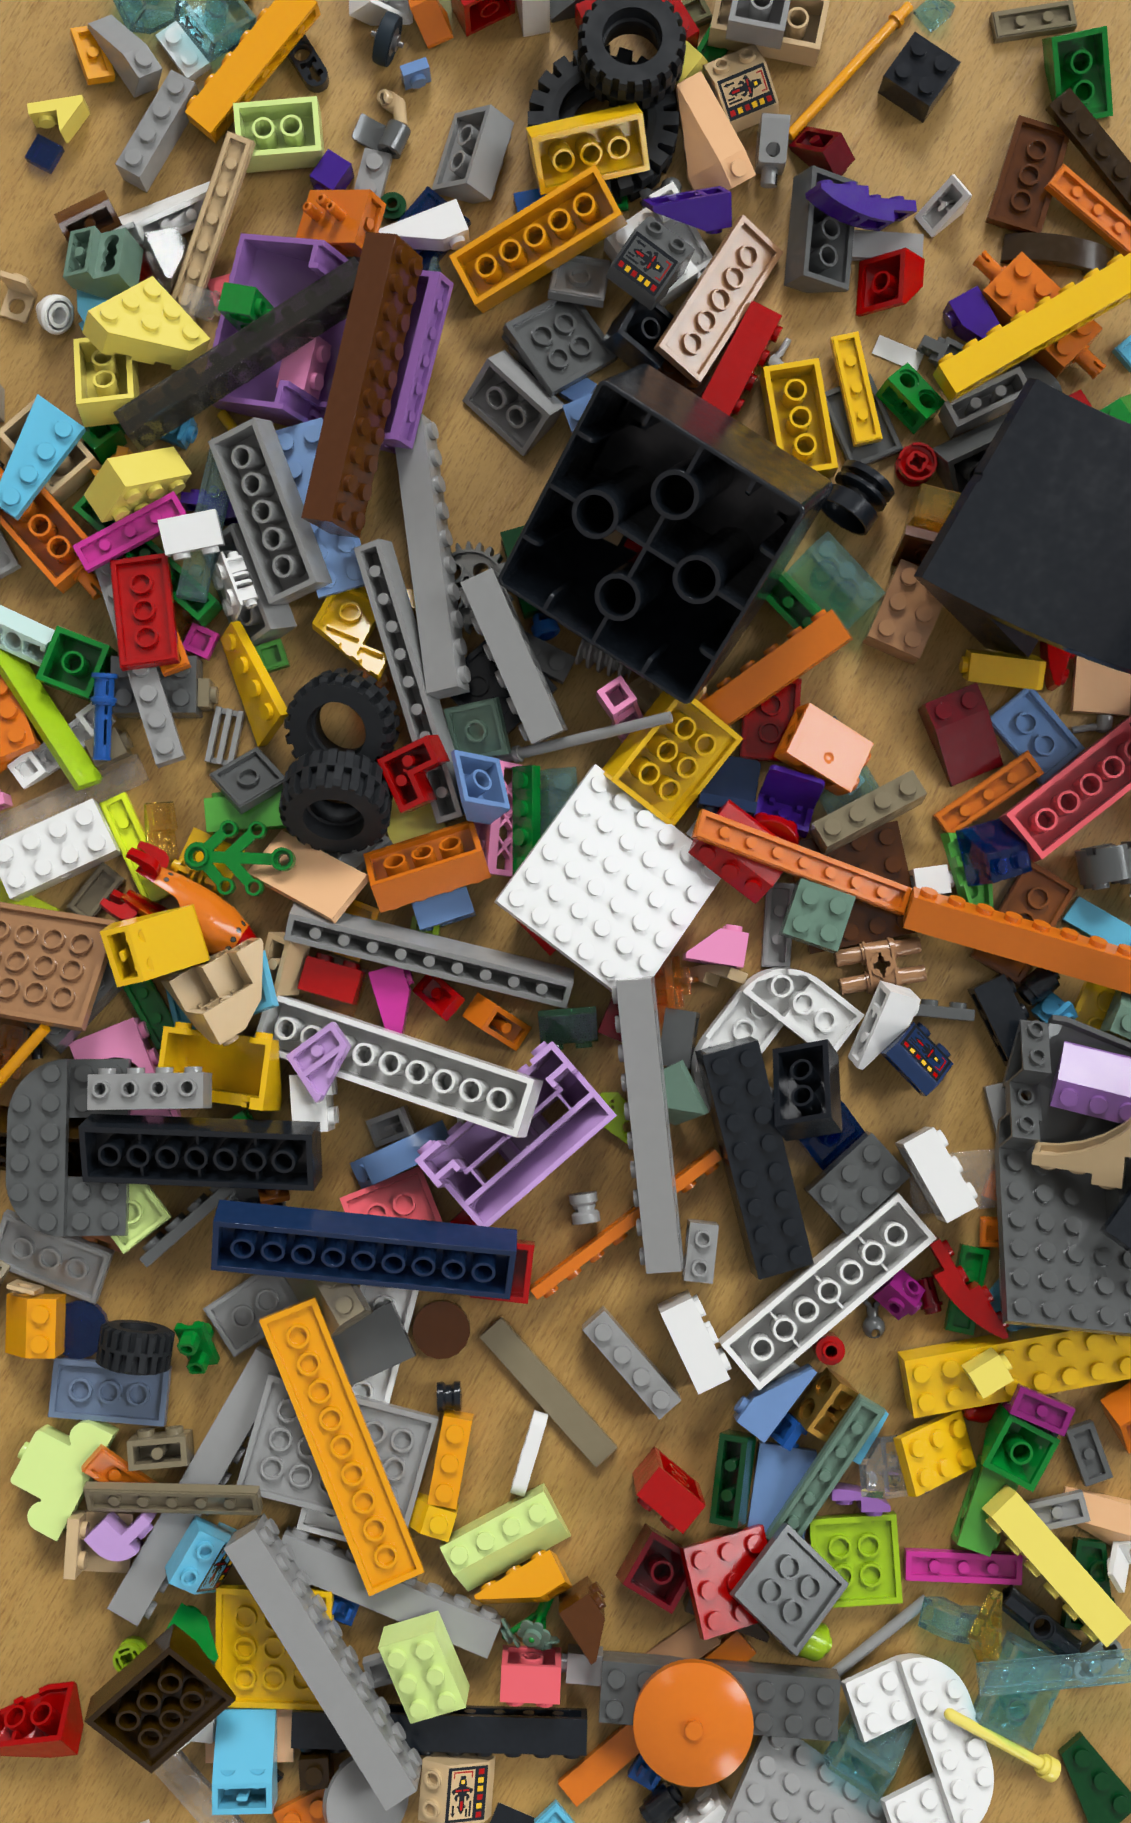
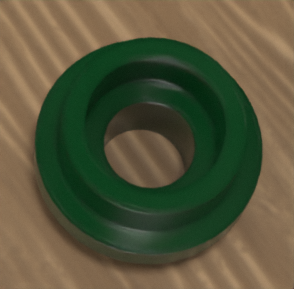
M388 192L381 197V200L387 204L383 215L385 219L397 221L404 216L407 205L401 194ZM391 202H396L397 206L395 208H389L388 204Z

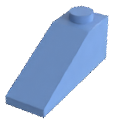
M806 1364L769 1382L761 1390L756 1389L751 1391L747 1397L742 1396L734 1407L735 1413L733 1416L736 1422L765 1443L817 1374V1371L810 1364Z

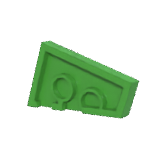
M940 834L958 896L964 898L966 902L976 905L984 903L994 908L990 834Z

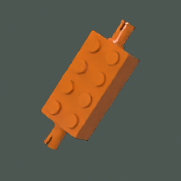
M986 250L972 264L990 280L989 285L982 291V294L1002 327L1011 323L1010 319L1023 310L1028 313L1035 309V304L1047 296H1050L1052 299L1059 295L1058 292L1061 289L1023 252L1007 267H1002ZM1093 320L1031 357L1045 367L1055 378L1071 363L1074 364L1076 362L1092 379H1095L1107 365L1103 364L1089 350V345L1103 328Z
M0 467V480H1L2 475H3V473H4V470H3L1 467ZM43 487L18 521L0 509V524L57 589L64 594L74 584L79 582L93 600L101 597L94 589V586H96L102 593L97 576L93 572L88 573L72 547L76 543L88 538V536L45 487Z

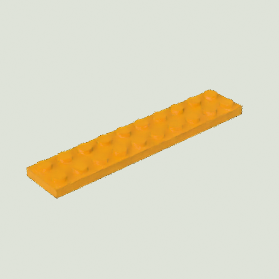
M316 1296L260 1318V1325L368 1595L372 1596L424 1573L423 1564Z

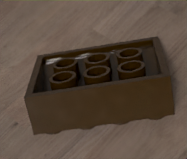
M172 1624L91 1696L84 1722L152 1774L236 1700V1695L198 1643L177 1625Z

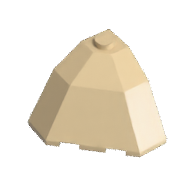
M261 938L247 939L230 950L227 948L210 955L209 963L178 970L161 981L193 1026L213 1044H223V1046H226L239 1038L238 1033L246 1029L262 999L264 943Z

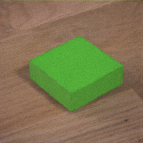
M281 638L254 646L268 673L290 666Z

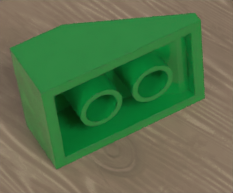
M1107 26L1042 39L1044 68L1051 101L1053 102L1067 89L1071 88L1095 119L1113 116Z

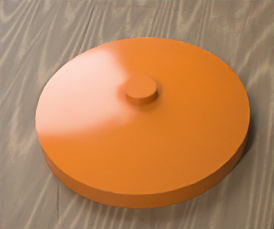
M683 1659L669 1663L649 1677L637 1696L633 1712V1731L638 1750L648 1766L656 1774L669 1782L686 1787H702L715 1784L728 1777L741 1765L751 1746L754 1722L749 1698L739 1681L730 1672L715 1663L701 1659Z

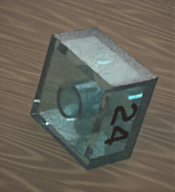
M176 0L173 17L209 63L228 52L233 45L239 43L242 34L246 30H251L257 19L244 0Z

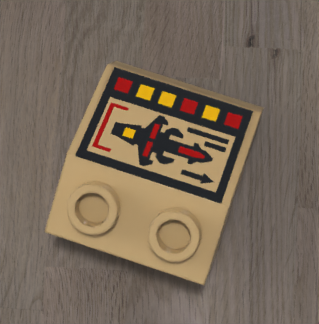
M754 44L703 65L704 77L736 133L759 124L762 113L779 114V101L767 63Z
M434 1752L423 1758L418 1820L427 1823H484L491 1817L496 1756L479 1757L475 1753L449 1756L445 1752Z

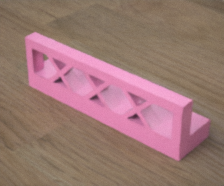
M500 760L503 778L504 768L512 770V767L522 766L521 764ZM511 779L509 785L505 782L510 810L490 825L474 822L490 874L505 877L513 876V792ZM502 825L507 829V838L504 841L499 836V830ZM500 853L505 858L504 870L496 869L497 856Z

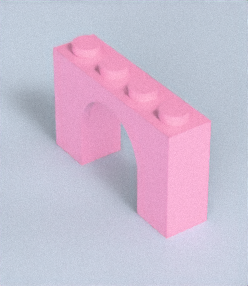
M140 1018L125 1020L75 1040L69 1045L74 1059H114L118 1057L132 1059L131 1062L138 1068H145V1073H155V1068L158 1067L159 1054L155 1048H151L148 1041L150 1034L145 1021L141 1022ZM180 1109L131 1110L130 1115L181 1117Z

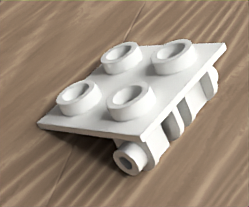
M222 551L217 563H215L212 581L215 589L220 590L223 596L222 607L225 615L230 616L232 622L237 621L242 606L246 605L247 609L258 605V596L254 586L251 585L252 580L245 579L249 576V572L246 571L247 568L243 556L239 555L237 551L228 553L227 558H225Z

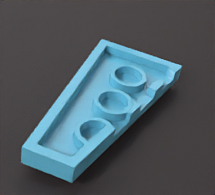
M38 394L0 480V509L17 521L86 432L85 427Z

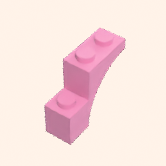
M621 675L597 691L596 698L612 720L611 725L643 717L636 696ZM630 733L619 735L618 738L623 743Z

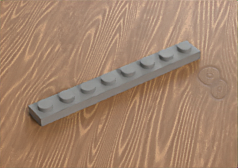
M109 562L95 571L117 639ZM150 667L128 670L127 674L156 766L161 768L185 760L184 750L158 668Z

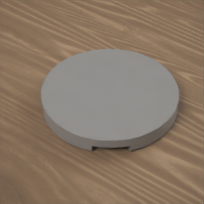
M351 1756L339 1765V1769L332 1777L328 1788H325L322 1804L325 1823H401L407 1809L409 1797L386 1811Z

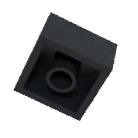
M914 32L884 74L878 93L924 123L954 80L961 62L917 32Z

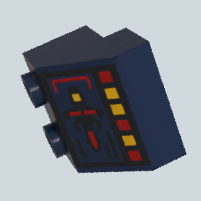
M911 1022L910 1026L881 1054L921 1096H927L940 1084L953 1063L949 1059L951 1056L949 1051L940 1043L935 1045L929 1038L931 1033L923 1024Z

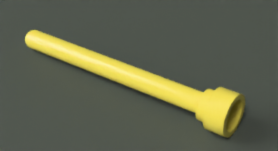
M947 1708L944 1711L946 1720L1033 1766L1038 1777L1050 1783L1058 1779L1061 1772V1763L1058 1759L1049 1754L1036 1755L952 1708Z

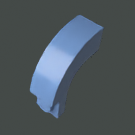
M443 1120L351 1162L350 1166L361 1189L417 1165L415 1159L420 1156L417 1151L429 1140L445 1141L450 1135L447 1133Z

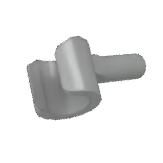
M785 338L779 350L769 358L766 366L784 363L781 358L791 343L789 338Z
M1097 715L1096 724L1072 727V733L1087 731L1106 733L1112 727L1113 716Z

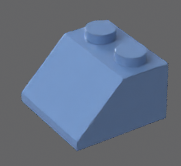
M453 750L451 757L467 821L490 825L510 810L500 760L498 758Z

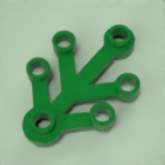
M231 820L223 821L220 829L205 843L194 842L186 848L184 853L186 865L196 871L203 870L217 885L218 892L223 895L233 894L236 890V884L232 879L224 878L213 863H224L245 886L247 894L256 897L263 893L264 884L260 880L254 879L241 864L272 865L277 870L289 871L296 862L294 853L283 847L275 849L273 853L243 852L253 841L266 836L267 827L259 821L252 822L248 830L225 852L214 850L226 838H234L239 833V826ZM228 824H232L234 827L231 834H226L225 827ZM257 825L262 827V832L259 835L253 833V829ZM201 851L204 854V858L202 861L197 862L195 855ZM283 855L289 857V862L286 865L280 863V858ZM225 881H228L231 885L227 892L222 890V884ZM254 882L259 885V890L256 893H252L250 890V886Z

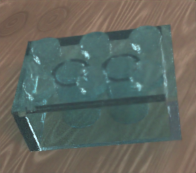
M1007 1630L974 1702L973 1707L976 1712V1721L979 1725L1033 1751L1070 1668L1057 1654Z

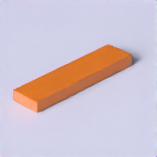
M1065 164L1059 167L1044 189L1123 256L1131 253V220Z
M1027 750L938 811L933 817L944 833H958L1043 775L1044 772Z

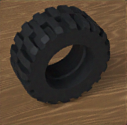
M596 0L592 3V10L589 9L585 12L582 24L579 26L577 62L579 63L578 70L580 76L585 79L584 85L590 92L595 90V98L601 102L609 101L610 107H618V105L622 106L636 102L641 109H646L650 107V102L654 101L655 104H658L664 100L665 93L670 94L674 90L676 82L680 80L686 50V31L682 26L683 20L678 12L674 13V6L668 0L665 2L661 0ZM635 34L649 40L656 48L657 53L645 63L627 65L612 58L605 47L618 36Z
M337 668L334 672L328 670L314 677L293 696L294 700L289 703L286 710L290 715L284 719V728L289 729L290 732L285 737L287 744H293L292 755L297 759L306 753L311 755L314 750L323 749V751H329L330 748H338V751H355L356 755L361 756L363 754L370 758V762L378 763V759L392 753L395 748L393 745L398 741L400 733L396 730L400 725V717L393 713L397 709L394 700L389 701L386 697L390 692L385 686L381 689L376 686L377 679L371 675L367 679L363 678V672L356 669L348 673L346 668ZM329 702L342 703L351 707L359 714L366 731L365 742L362 746L355 749L343 748L328 739L320 723V711L325 704Z
M330 748L329 751L318 749L314 750L311 755L309 753L302 755L289 766L284 776L279 803L280 819L292 836L296 835L297 840L302 844H310L311 848L316 850H327V853L342 851L343 854L351 853L352 850H357L358 852L365 850L368 845L370 847L373 846L387 832L393 795L383 775V769L378 763L370 762L369 757L363 754L361 756L356 755L355 751L351 750L344 752L338 751V748ZM328 800H338L345 803H335Z

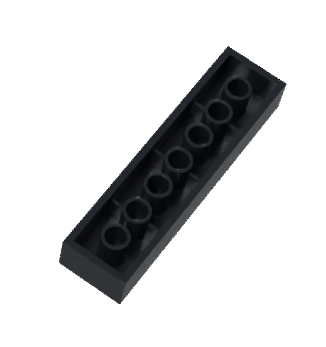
M748 1036L695 1051L750 1272L758 1280L814 1264L783 1138L775 1128L774 1102L759 1041Z
M90 1114L78 1126L83 1182L314 1191L322 1179L320 1122Z

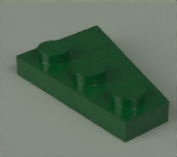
M1073 1536L1071 1554L1115 1603L1114 1598L1111 1596L1110 1578L1107 1574L1108 1556L1106 1544L1101 1540ZM1062 1609L1060 1624L1064 1628L1081 1630L1080 1628L1084 1624L1079 1619L1073 1621Z
M1079 1731L1058 1751L1079 1799L1081 1809L1088 1823H1120L1131 1814V1791Z

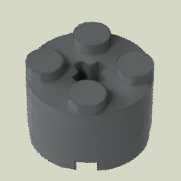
M1122 841L1120 845L1112 843L1102 844L1074 851L1080 885H1083V889L1092 888V890L1109 888V882L1111 884L1120 883V885L1131 884V841Z

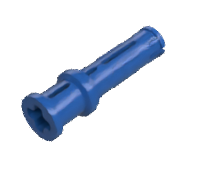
M92 672L94 696L91 697L90 702H92V705H95L92 760L111 761L112 706H115L117 703V698L114 697V690L118 674Z

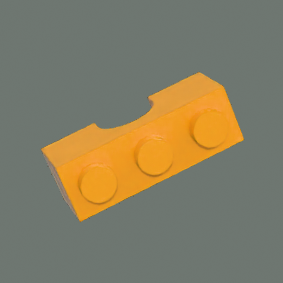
M450 1409L445 1410L427 1504L451 1509L457 1508L474 1414Z

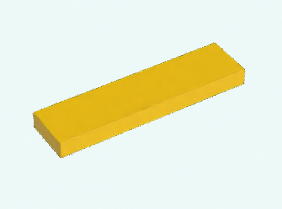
M859 332L833 336L830 338V345L853 446L858 447L881 442L883 438Z

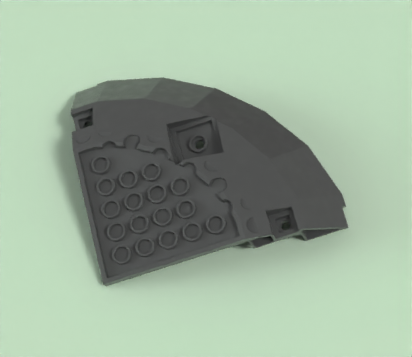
M1052 1015L1049 1017L1048 1023L1038 1020H1020L1003 1079L1002 1088L1005 1089L1006 1114L998 1120L994 1150L1003 1323L1131 1337V1253L1099 1231L1131 1187V1158L1126 1157L1122 1189L1115 1188L1112 1190L1103 1189L1099 1185H1092L1091 1173L1074 1174L1069 1170L1057 1168L1046 1170L1037 1165H1031L1032 1153L1035 1144L1038 1142L1065 1143L1081 1141L1104 1134L1121 1125V1123L1050 1106V1091L1064 1041L1131 1057V1043L1067 1016ZM1021 1093L1027 1096L1028 1101L1021 1097Z

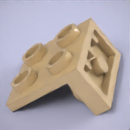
M77 1509L67 1519L63 1579L75 1580L82 1571L128 1573L132 1558L124 1561L104 1559L84 1541L88 1533L109 1512ZM115 1512L128 1526L134 1521L133 1512Z

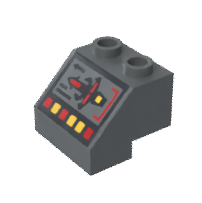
M649 215L634 229L611 263L606 277L649 310H652L666 296L669 288L684 274L695 248Z

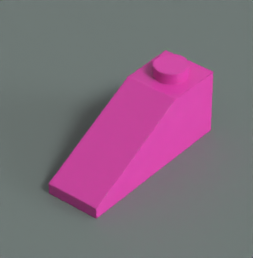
M394 966L368 972L384 1027L404 1034L412 991L410 984L414 983L412 972Z

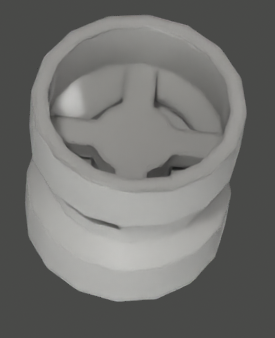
M597 1191L569 1195L570 1205L575 1210L571 1215L573 1225L601 1221L600 1212L595 1209V1203L598 1201Z

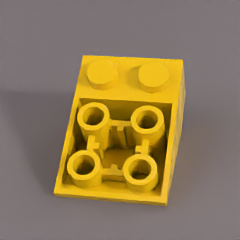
M194 904L113 922L100 931L117 987L147 981L210 960Z

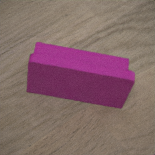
M1019 1383L1011 1402L1006 1401L1002 1404L1010 1414L1064 1437L1076 1410L1073 1406Z

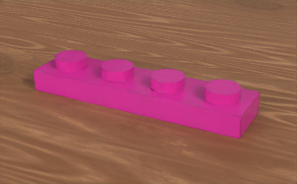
M173 491L76 543L72 547L85 570L90 573L109 563L110 560H114L161 535L157 520L186 515L187 513Z
M904 1548L903 1577L906 1581L1022 1585L1023 1555L1021 1553L1016 1556L1013 1552L992 1551L989 1557L972 1550Z

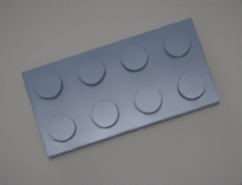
M58 1356L53 1362L48 1417L164 1427L167 1423L172 1366H170L168 1371L156 1375H130L107 1370L99 1366L95 1359Z

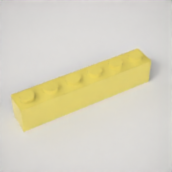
M1006 1484L981 1508L988 1516L985 1522L996 1534L1002 1532L1008 1538L1004 1542L1016 1556L1020 1553L1027 1560L1024 1566L1034 1577L1037 1578L1040 1575L1046 1581L1042 1585L1055 1600L1058 1597L1062 1599L1065 1603L1062 1609L1073 1621L1079 1619L1084 1624L1080 1629L1093 1643L1099 1640L1105 1647H1108L1131 1624V1621L1022 1497Z

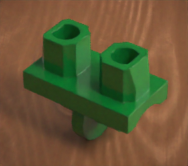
M195 1321L192 1325L176 1324L174 1331L179 1339L177 1348L181 1354L187 1356L188 1363L186 1367L190 1374H204L208 1365L218 1364L220 1356L212 1341L214 1330L209 1323Z

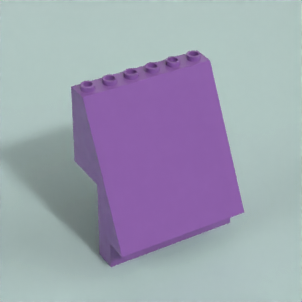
M241 233L232 271L229 276V283L256 287L276 309V323L271 327L270 336L238 331L221 314L200 399L222 410L270 420L273 423L285 426H293L321 417L324 420L358 264L352 263L325 240ZM422 270L416 288V301L412 306L410 327L406 333L403 346L404 354L399 363L397 384L391 399V411L389 416H387L384 429L385 437L380 447L382 451L396 454L395 447L413 449L454 285L441 272ZM289 332L316 334L332 345L330 360L327 363L324 375V386L320 392L319 400L290 381L280 380L278 388H276Z

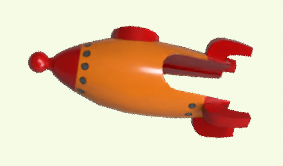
M140 841L137 849L131 847L126 854V858L139 865L136 872L173 895L177 899L179 907L194 904L209 955L227 948L230 950L247 939L257 938L250 925L237 909L220 895L184 875L167 869L169 857L164 850ZM114 889L109 897L113 902L103 898L99 904L104 911L119 921L135 918L137 914L144 916L170 910L132 890H129L127 894H123Z

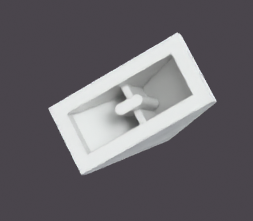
M953 174L914 217L931 237H935L964 213L972 194Z

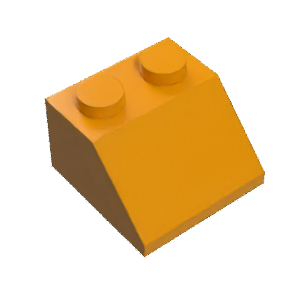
M8 1293L6 1299L5 1353L29 1359H55L65 1352L66 1294L30 1295L26 1293Z

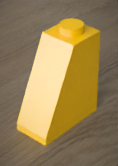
M966 649L965 656H962L960 659L959 671L963 673L962 677L967 681L1033 690L1043 689L1046 661L1034 654H1030L1029 658L1004 652Z

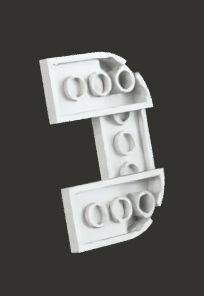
M786 967L760 971L748 978L745 984H742L736 990L698 1041L691 1061V1077L710 1112L695 1051L751 1036L759 1041L761 1053H763L784 1025L806 1043L828 1039L837 1052L864 1017V1014L820 979L807 972ZM770 1087L771 1094H772V1098H773V1102H774V1089H773L772 1087Z
M908 1653L891 1657L842 1680L841 1685L861 1741L867 1742L908 1721L916 1719L933 1773L880 1798L887 1823H980L988 1810L994 1788V1771L985 1740L946 1720L944 1717V1711L947 1708H952L979 1723L968 1690L960 1677L942 1662L924 1655Z

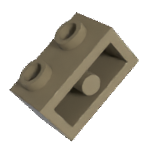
M183 1425L166 1427V1431L155 1432L154 1428L137 1430V1433L127 1440L128 1471L188 1466L194 1457L193 1430L184 1429Z

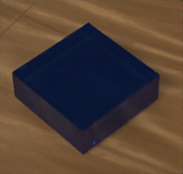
M38 134L26 153L25 159L34 166L52 174L65 150L61 145Z

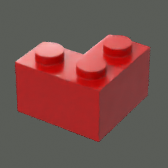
M426 735L377 760L379 766L383 769V775L400 813L414 811L437 800L426 773L450 761L439 735Z

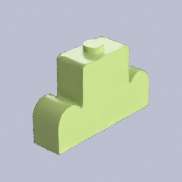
M81 1420L72 1428L70 1435H67L46 1424L35 1432L30 1443L27 1441L24 1443L17 1456L21 1460L11 1477V1483L40 1498L32 1505L27 1514L28 1522L34 1530L55 1541H58L65 1534L67 1519L78 1509L84 1498L83 1488L86 1481H93V1478L82 1472L81 1466L101 1444L110 1449L120 1430L119 1428L107 1422Z

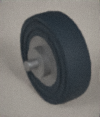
M387 11L377 31L372 30L371 36L375 37L372 60L383 67H388L398 47L403 48L404 43L400 41L403 19L396 13Z

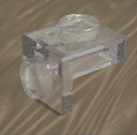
M185 283L180 306L188 315L212 322L214 316L220 317V312L218 311L220 292L215 290L213 292Z

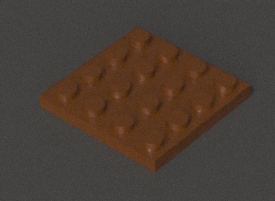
M898 821L888 822L826 855L912 888ZM813 838L799 841L800 846L821 853ZM792 875L793 882L796 884V881L800 878ZM855 899L839 948L858 945L861 941L868 943L883 940L886 937L892 938L917 932L903 928V915L899 916ZM807 945L809 955L825 951Z

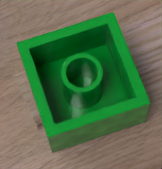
M56 626L36 679L49 687L90 702L91 697L94 696V678L91 677V673H110L111 656H117L118 652L107 644Z

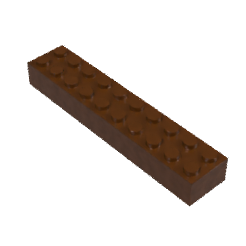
M366 232L301 516L304 520L333 535L360 538L361 531L365 525L367 504L372 495V482L378 468L380 447L385 437L384 429L387 416H389L391 411V399L397 384L399 363L404 354L403 346L406 333L410 327L411 310L416 301V288L419 276L423 270V258L397 234Z

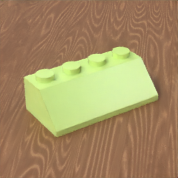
M543 1483L526 1492L524 1497L518 1496L451 1533L449 1542L441 1540L440 1550L453 1575L469 1592L508 1571L510 1568L530 1559L535 1553L547 1550L571 1537V1534Z

